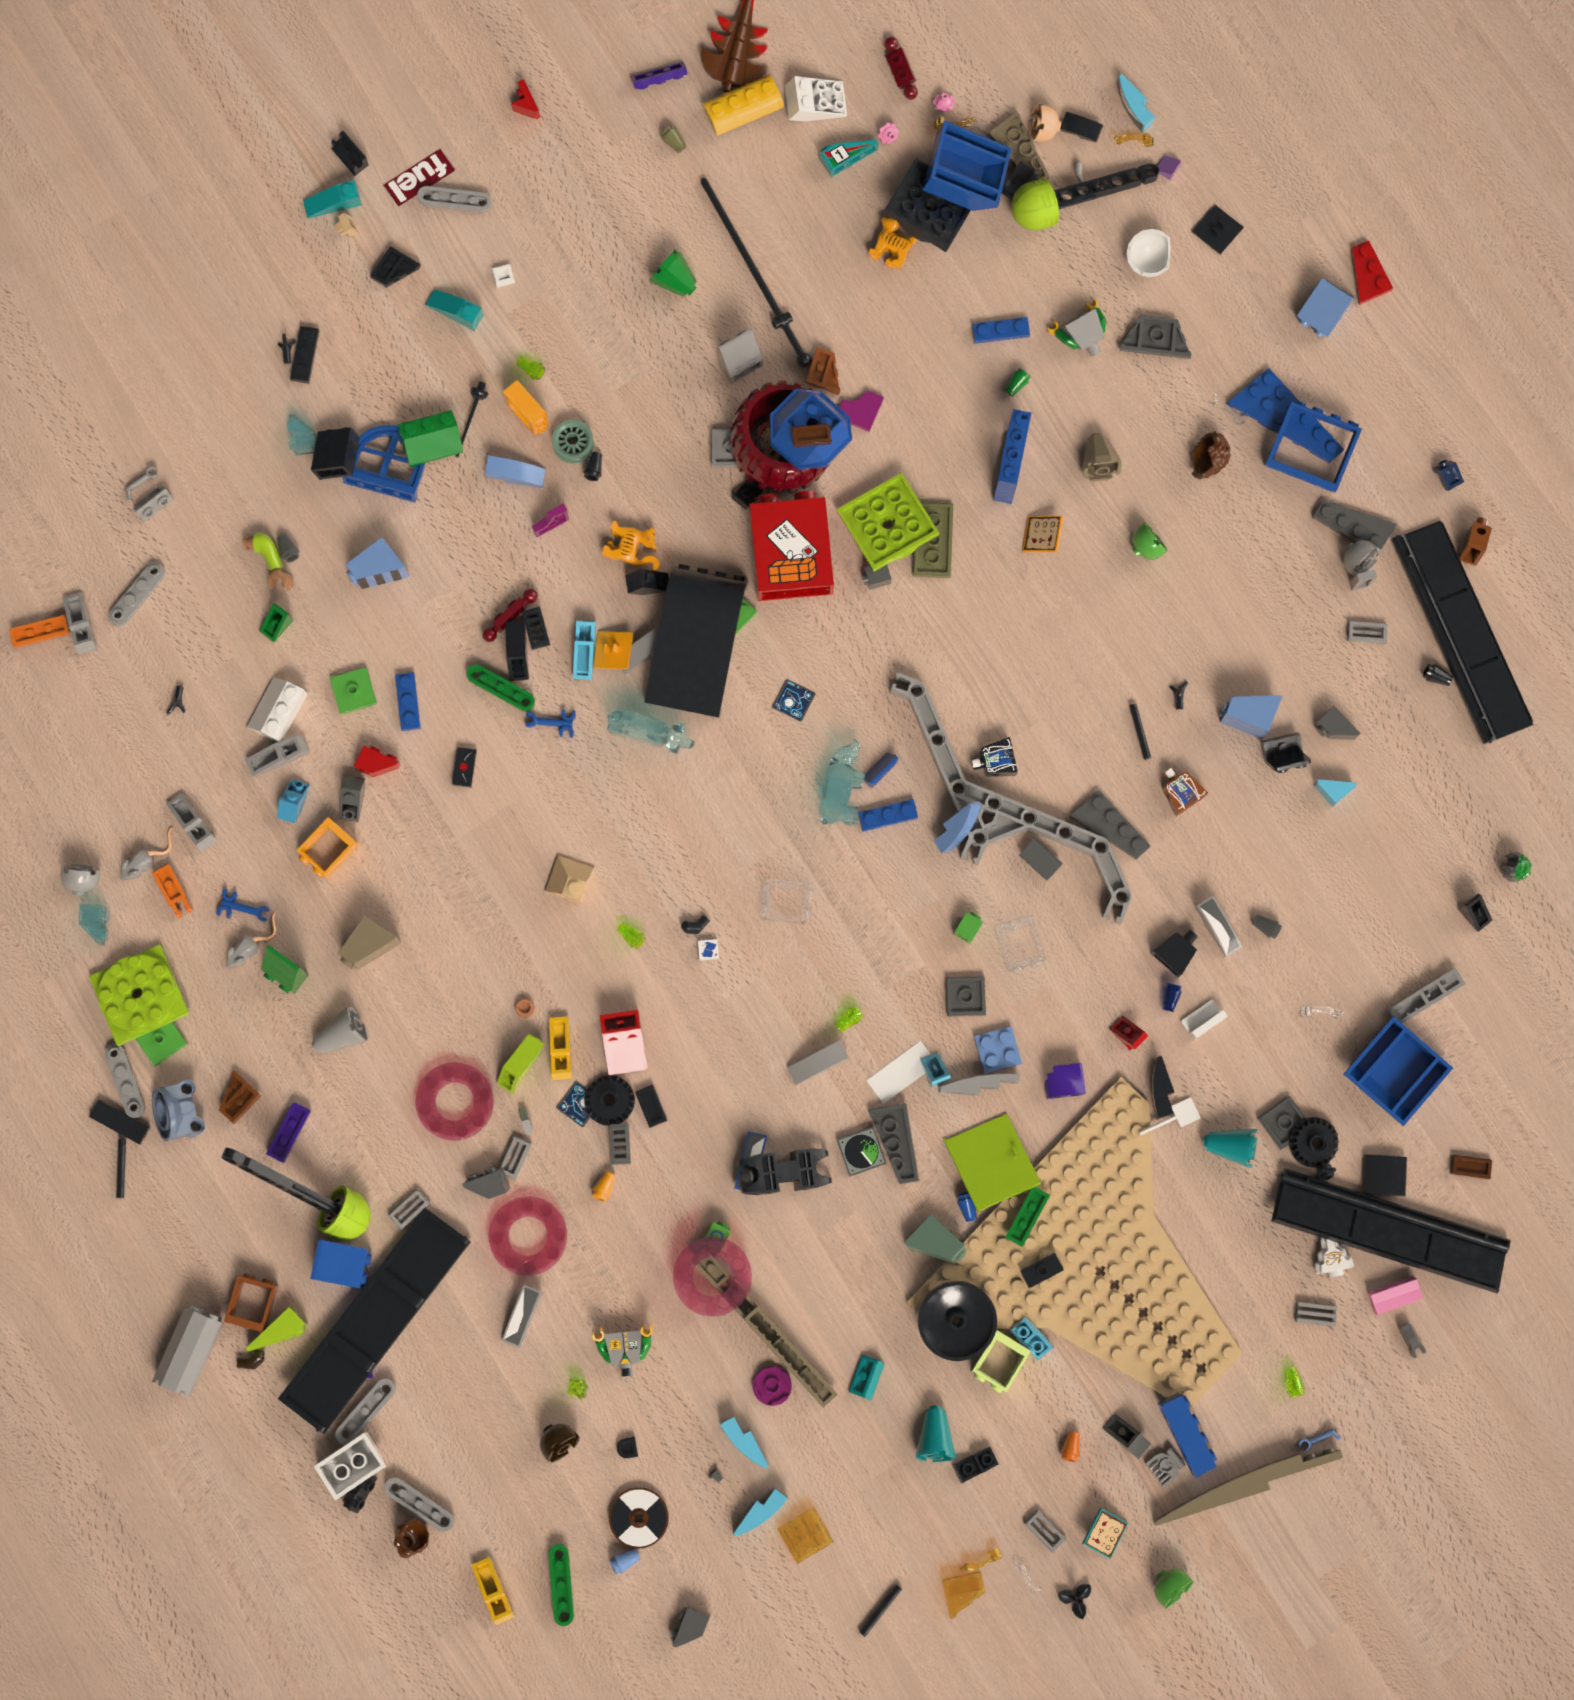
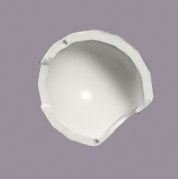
M1155 229L1143 230L1136 234L1130 241L1127 249V260L1131 268L1139 275L1146 277L1159 276L1166 272L1170 266V237L1164 232Z

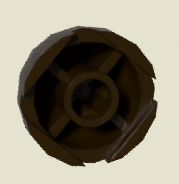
M550 1424L543 1430L544 1434L541 1436L539 1445L546 1460L553 1463L565 1457L569 1453L567 1449L571 1446L575 1448L580 1437L569 1425Z

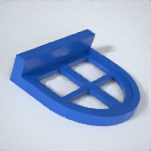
M378 426L367 430L359 436L353 476L342 477L343 483L416 503L418 497L417 490L424 473L425 463L414 467L409 482L386 476L392 459L404 463L408 462L406 458L394 455L399 441L397 436L398 426ZM392 436L387 453L365 447L376 438ZM362 451L385 457L379 474L356 468Z

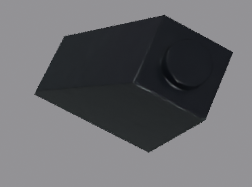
M505 622L506 658L510 681L529 680L525 622Z

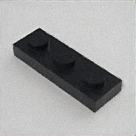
M300 326L290 376L291 381L310 384L320 333L318 328Z

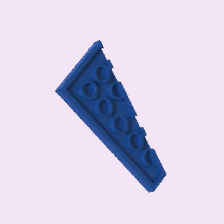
M1268 368L1231 399L1227 406L1242 412L1241 414L1253 418L1262 426L1278 434L1290 402L1295 403L1298 399ZM1295 410L1293 411L1283 437L1293 441L1292 443L1304 447L1327 463L1332 462L1344 451L1341 445L1317 419Z

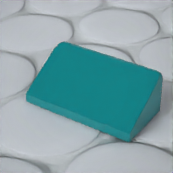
M862 1355L849 1392L872 1400L884 1363Z

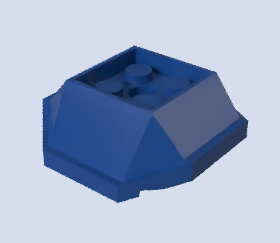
M795 389L769 416L770 446L797 470L827 467L852 441L850 417L821 391ZM808 424H829L832 443L793 448L790 429L791 427L807 426Z

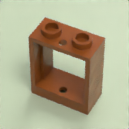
M244 1273L243 1277L237 1276L224 1322L263 1332L268 1324L278 1286H275L272 1280L263 1278L262 1282L255 1280V1276ZM244 1282L270 1289L261 1323L234 1316Z

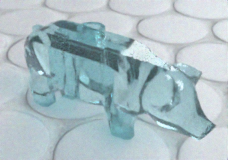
M620 709L612 711L611 715L607 716L608 732L614 736L649 743L656 747H662V745L666 744L667 748L675 754L678 753L679 748L691 749L694 746V740L688 738L684 733L685 723H677L669 727L664 721Z
M856 739L850 745L840 747L834 751L825 772L824 783L819 785L818 795H821L819 813L822 824H833L838 821L846 825L857 824L858 807L847 805L851 789H861L865 778V772H859L852 767V763L857 758L860 749V743Z

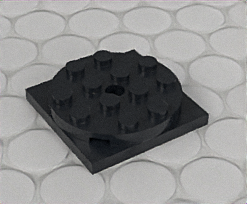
M915 158L883 212L896 220L901 228L912 237L921 242L932 243L942 251L947 252L971 210L923 191L928 165ZM925 206L931 208L932 211L927 210Z

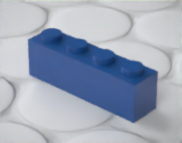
M1176 1393L1157 1403L1191 1474L1198 1477L1216 1468L1215 1460L1217 1458L1213 1450H1209L1206 1445L1208 1442L1206 1435L1203 1431L1200 1432L1197 1427L1199 1421L1196 1415H1191L1189 1410L1191 1405L1187 1397Z

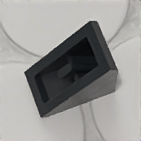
M1480 894L1474 896L1458 909L1477 932L1492 921V917Z

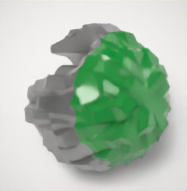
M1510 852L1504 855L1508 861L1507 866L1501 867V873L1506 880L1518 882L1531 874L1532 864L1524 854Z

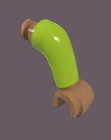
M260 532L255 533L250 538L245 536L243 538L244 550L251 549L255 550L256 553L262 554L270 572H272L268 578V587L277 588V580L282 578L281 585L290 590L294 585V580L289 573L282 571L284 569L274 541L268 535Z

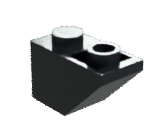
M639 569L625 575L627 593L635 595L666 592L669 581L668 573Z

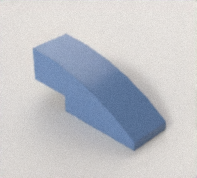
M488 456L485 475L486 478L505 480L506 483L543 488L545 469L520 461Z
M980 802L968 804L943 824L947 831L934 840L941 853L954 850L968 835L979 814Z

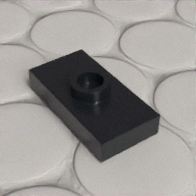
M1053 1253L1020 1270V1273L1028 1288H1031L1064 1271L1056 1254Z

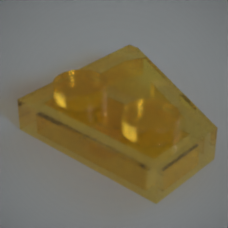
M981 1571L942 1580L950 1619H954L961 1610L967 1608L972 1604L973 1600L986 1592Z

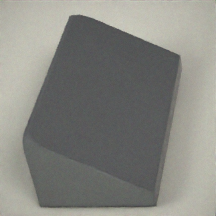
M1035 838L1019 854L1045 880L1050 879L1063 864Z

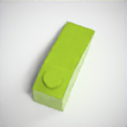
M288 1307L245 1349L248 1352H252L293 1339L295 1336L299 1338L305 1333V1327L308 1324L292 1307Z

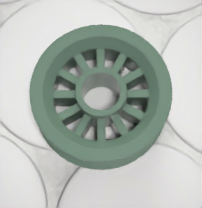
M570 419L563 421L555 428L552 434L554 452L558 458L567 463L574 464L586 460L594 447L591 429L579 420ZM572 438L578 440V442L573 445L568 443V441Z

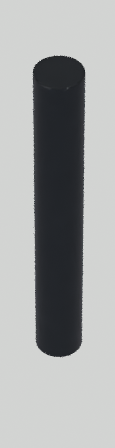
M1136 703L1131 704L1129 707L1143 758L1148 760L1151 759V754Z
M118 1139L116 1198H124L126 1139Z
M897 1584L894 1586L859 1631L860 1634L864 1637L867 1636L902 1591V1588Z

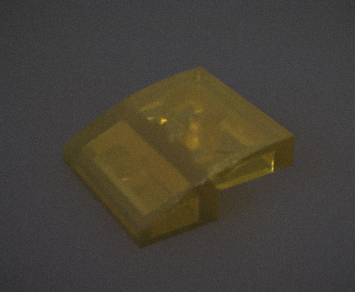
M814 1507L777 1529L797 1564L834 1542Z

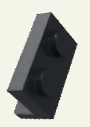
M1021 160L1004 186L1002 194L1012 200L1015 192L1022 185L1039 180L1040 178L1037 176L1040 172Z

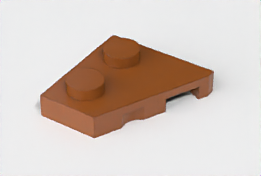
M819 347L816 348L805 381L806 384L837 395L840 394L835 353Z
M233 1070L229 1087L226 1088L225 1098L221 1102L219 1111L235 1125L261 1095Z

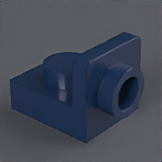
M1443 460L1437 464V467L1433 468L1434 473L1439 474L1442 484L1447 491L1464 483L1456 462Z

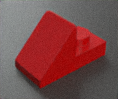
M525 80L518 81L516 92L520 100L511 104L512 110L516 113L539 119V109Z
M1124 1016L1109 1029L1129 1050H1135L1148 1037L1145 1031Z

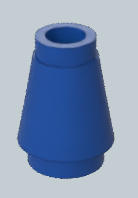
M969 1193L957 1195V1203L965 1221L976 1220V1208Z

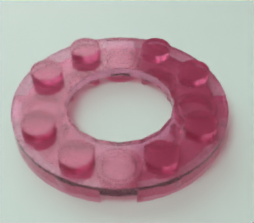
M452 1062L437 1066L422 1079L417 1091L415 1105L421 1123L429 1132L441 1139L459 1141L476 1135L486 1126L493 1112L494 1095L489 1081L479 1070L467 1064ZM450 1083H461L467 1086L474 1097V1106L471 1113L458 1121H450L443 1118L436 1107V1097L439 1091Z
M529 1196L516 1198L503 1205L494 1215L488 1235L489 1246L497 1262L508 1271L523 1276L538 1275L552 1268L562 1257L568 1237L567 1227L560 1212L549 1202ZM524 1217H534L540 1220L547 1230V1242L544 1248L531 1256L517 1253L509 1241V1231L512 1225L518 1219Z
M705 1237L690 1243L678 1256L673 1270V1284L679 1299L687 1308L704 1316H721L735 1310L747 1297L752 1282L751 1266L745 1253L735 1243L721 1237ZM704 1258H720L731 1269V1284L721 1295H705L694 1285V1269Z

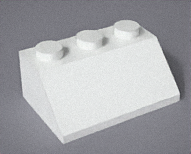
M273 677L247 728L276 743H281L300 710L307 693L304 689L288 681Z
M365 1432L315 1465L314 1468L333 1498L337 1500L385 1468L386 1464L368 1432Z

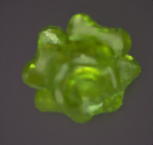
M578 1377L571 1378L568 1394L570 1396H577L580 1400L587 1397L588 1385L583 1379H578Z

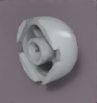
M1367 540L1356 541L1353 544L1350 543L1344 550L1343 561L1345 569L1354 577L1359 573L1370 571L1376 564L1377 560L1375 557L1377 554L1380 556L1381 549Z
M71 864V868H66V865H62L60 873L62 884L66 889L73 891V895L82 896L84 892H89L97 886L100 878V869L97 868L94 871L93 866Z

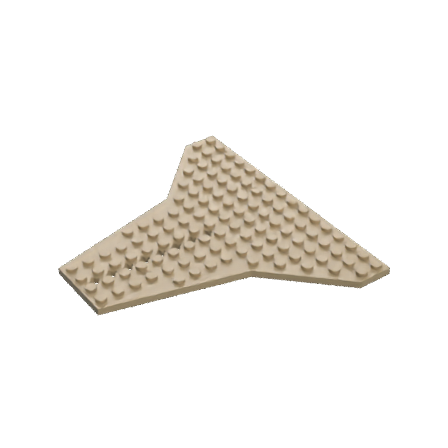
M1122 1077L1114 1083L1034 1168L1041 1182L1036 1187L1049 1194L1050 1197L1023 1247L1009 1241L1005 1236L1031 1189L1002 1201L963 1242L967 1248L965 1257L959 1262L956 1261L955 1264L945 1261L907 1301L918 1313L922 1301L935 1287L950 1281H964L974 1284L982 1289L991 1299L997 1314V1329H1012L1024 1318H1027L1036 1328H1047L1165 1398L1176 1393L1186 1396L1191 1405L1189 1410L1242 1354L1154 1216L1151 1131L1139 1135L1140 1131L1150 1127V1104ZM1055 1253L1064 1271L1028 1288L1020 1270ZM1096 1266H1103L1105 1268L1103 1276L1095 1274L1097 1271L1095 1269ZM1110 1280H1118L1119 1288L1111 1290ZM1124 1294L1133 1295L1132 1304L1130 1302H1128L1127 1304L1124 1302ZM1140 1307L1142 1309L1147 1308V1317H1139L1138 1314L1140 1312L1138 1309ZM955 1316L953 1322L958 1323L960 1318ZM1154 1321L1162 1323L1161 1331L1153 1330L1154 1325L1152 1323ZM1168 1335L1176 1336L1175 1341L1177 1343L1175 1345L1167 1343ZM1182 1349H1189L1191 1357L1183 1359L1181 1357L1183 1355ZM1197 1363L1205 1364L1204 1373L1202 1371H1200L1199 1373L1196 1371Z

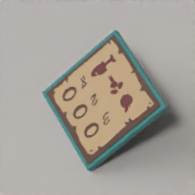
M1099 1508L1082 1544L1111 1559L1128 1523Z

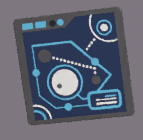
M786 679L772 708L802 722L816 693Z
M575 1081L556 1108L578 1125L584 1127L591 1118L584 1104L587 1088Z

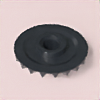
M601 1076L595 1079L585 1092V1109L588 1115L601 1125L620 1124L633 1111L635 1105L634 1092L631 1086L618 1076ZM607 1095H612L615 1101L613 1104L607 1105L604 1103V1098Z
M1305 1118L1298 1122L1291 1131L1289 1138L1290 1151L1295 1160L1304 1166L1316 1168L1330 1163L1338 1151V1133L1335 1127L1323 1118ZM1315 1138H1318L1319 1144L1314 1148L1312 1142Z

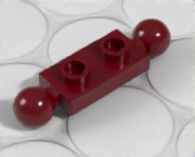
M888 37L884 41V47L891 53L885 56L898 88H904L905 98L913 100L918 95V89L912 83L917 80L902 47L898 48V40L895 37Z
M532 588L526 589L522 599L519 597L517 600L510 602L507 607L508 609L504 613H499L494 618V626L483 630L482 638L486 642L495 641L497 632L501 633L506 628L505 622L514 621L527 608L526 605L528 603L536 602L538 599L537 591Z

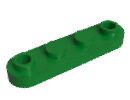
M474 664L467 669V679L475 686L520 711L529 712L534 708L535 699L531 693L481 665ZM479 673L480 676L478 678H474L473 674ZM528 700L529 704L525 706L522 702Z
M556 1544L550 1548L548 1554L554 1620L558 1625L567 1626L574 1619L569 1551L566 1546ZM557 1550L562 1551L563 1556L561 1558L556 1557L555 1553ZM561 1612H567V1619L561 1618Z

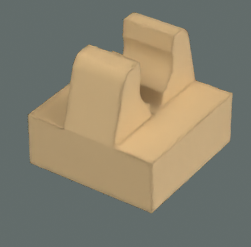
M346 213L338 216L340 221L334 225L336 233L339 232L340 235L347 233L352 237L358 234L351 216Z

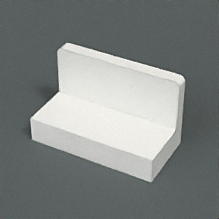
M1210 1000L1184 1018L1181 1023L1192 1039L1195 1040L1228 1016L1224 1010H1219L1213 1000Z

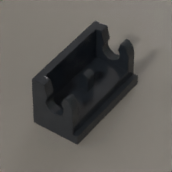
M342 131L339 133L340 138L338 141L334 139L331 141V150L355 177L368 167L369 164L366 156L347 134Z

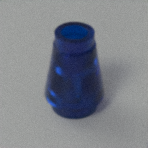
M1166 983V987L1163 988L1162 1010L1174 1012L1182 994V986Z

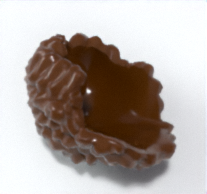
M1214 431L1213 433L1205 434L1200 442H1198V445H1196V449L1192 451L1193 457L1191 460L1194 466L1192 475L1194 478L1199 480L1209 478V476L1219 473L1229 463V458L1231 457L1230 445H1228V441L1221 433Z

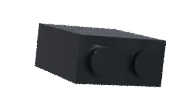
M351 427L318 431L311 471L319 480L353 476L360 437Z

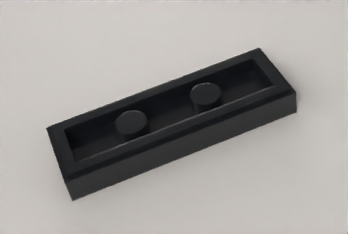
M101 1100L97 1101L89 1115L90 1118L139 1145L142 1144L150 1130V1127Z

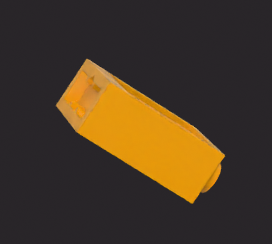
M518 380L503 391L506 405L534 436L538 433L542 434L548 428L547 413Z
M327 817L296 851L300 854L298 858L305 865L310 863L314 867L312 871L320 878L324 876L328 879L359 845ZM329 829L348 847L324 870L306 853Z

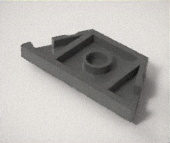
M1144 315L1139 317L1119 348V351L1184 359H1191L1192 355L1186 345V339L1181 332L1178 319Z

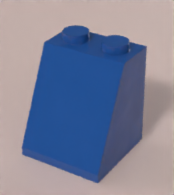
M318 1240L310 1279L362 1289L363 1285L367 1283L368 1274L365 1272L366 1267L371 1264L372 1254H369L370 1250Z

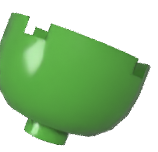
M1146 522L1135 530L1132 536V542L1135 547L1132 550L1138 557L1143 556L1148 560L1158 559L1168 550Z
M1164 1569L1156 1576L1158 1581L1154 1585V1593L1159 1603L1164 1608H1168L1181 1598L1180 1596L1183 1592L1186 1593L1192 1587L1194 1581L1180 1569H1171L1167 1572Z

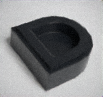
M635 1437L625 1438L618 1443L617 1452L621 1457H638Z

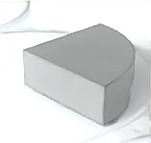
M525 1107L519 1108L518 1111L526 1135L532 1134L533 1128Z

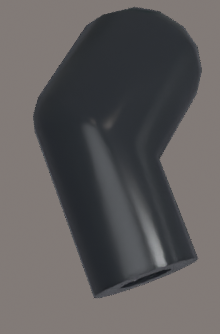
M702 915L697 922H682L681 929L686 934H699L710 920Z

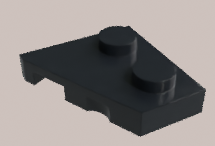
M390 246L370 277L387 288L420 269L421 265Z

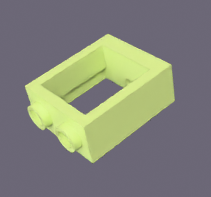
M996 1330L991 1344L982 1352L972 1369V1372L975 1373L973 1377L982 1383L985 1380L992 1384L990 1388L998 1393H1001V1391L1007 1392L1031 1351ZM996 1340L1021 1355L1004 1385L979 1370Z

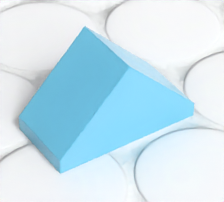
M1320 779L1315 782V788L1332 807L1356 787V782Z
M938 1052L920 1059L931 1087L950 1080V1074Z

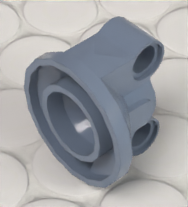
M183 1080L179 1084L155 1088L153 1091L152 1110L154 1121L164 1141L184 1137L195 1138L205 1129L204 1120L196 1117L195 1104L191 1097L196 1091V1086L191 1080ZM181 1086L188 1089V1094L182 1092ZM191 1124H195L197 1126V1132L191 1129Z

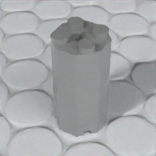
M189 1305V1308L185 1307L152 1382L158 1383L159 1386L178 1394L182 1392L184 1396L191 1397L224 1324L221 1322L222 1317L213 1313L203 1314L204 1310L194 1305Z

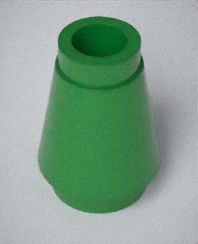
M1019 368L1017 371H1014L1004 391L1013 397L1029 383L1030 376Z

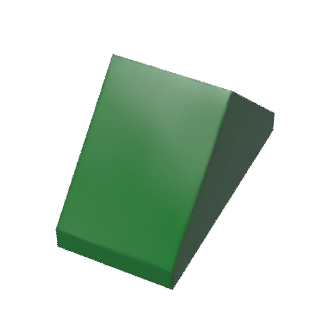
M273 603L260 632L272 642H276L293 620L286 611L276 603Z

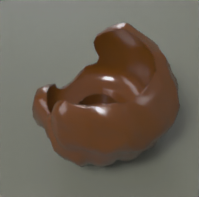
M409 1519L396 1527L393 1544L397 1548L399 1556L407 1559L426 1549L430 1534L426 1525L419 1519Z

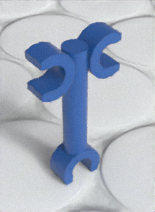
M562 710L563 720L536 717L534 713L528 712L526 716L533 718V722L525 723V726L528 728H532L535 725L561 727L559 730L560 737H563V732L568 730L570 731V738H573L572 726L576 713L572 711V716L568 718L565 716L566 711Z
M223 890V900L221 906L216 911L218 916L221 915L223 910H227L226 917L230 919L232 917L231 909L255 915L260 921H267L265 917H261V912H269L270 909L268 907L261 906L255 908L234 902L238 897V893L234 892L233 896L228 898V890Z

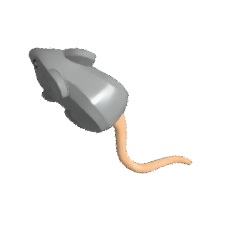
M172 827L168 830V848L165 851H146L140 849L130 860H124L121 872L122 881L134 879L135 877L139 878L143 871H147L153 865L152 855H164L170 851L172 846L170 837Z
M275 912L271 918L272 934L268 937L259 936L252 938L244 936L235 947H230L227 968L241 964L244 965L249 957L251 958L257 953L259 949L257 941H267L274 937L276 933Z

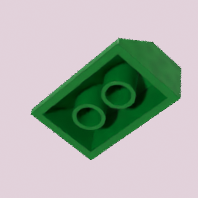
M452 410L398 424L397 436L409 467L463 453L458 425Z

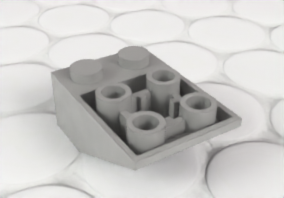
M752 329L742 330L734 339H727L720 344L719 366L731 384L763 366V359Z

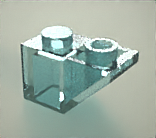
M289 414L290 421H287V430L291 432L292 438L289 439L290 450H293L295 456L314 454L316 444L314 430L295 415Z
M80 905L79 925L100 946H105V941H108L109 935L108 929H106V922H109L110 917L109 910L104 905Z

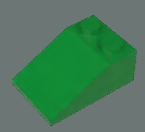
M270 945L267 946L261 970L265 972L263 976L271 982L276 980L280 983L279 988L287 994L289 991L295 994L309 975Z

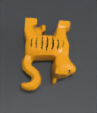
M883 217L881 220L883 230L878 235L875 248H870L868 254L869 257L877 261L885 251H888L892 256L886 260L885 265L891 269L896 267L900 270L906 261L907 254L917 239L912 236L907 239L895 234L894 232L900 226L899 223L891 217Z
M613 521L610 528L612 535L621 540L619 546H615L613 542L608 541L607 546L604 545L602 556L612 560H622L624 563H630L635 567H643L650 562L652 563V571H657L660 566L657 557L649 555L640 560L636 558L637 548L640 543L653 550L657 549L655 545V530L649 528L640 531L633 527H619V524Z

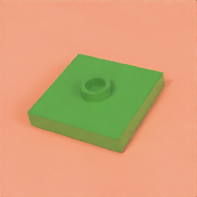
M366 667L330 677L340 715L377 704Z
M173 1022L136 1038L155 1067L187 1045V1042Z

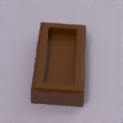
M829 424L791 427L790 429L793 448L832 443Z
M1452 1155L1451 1175L1491 1179L1492 1160Z

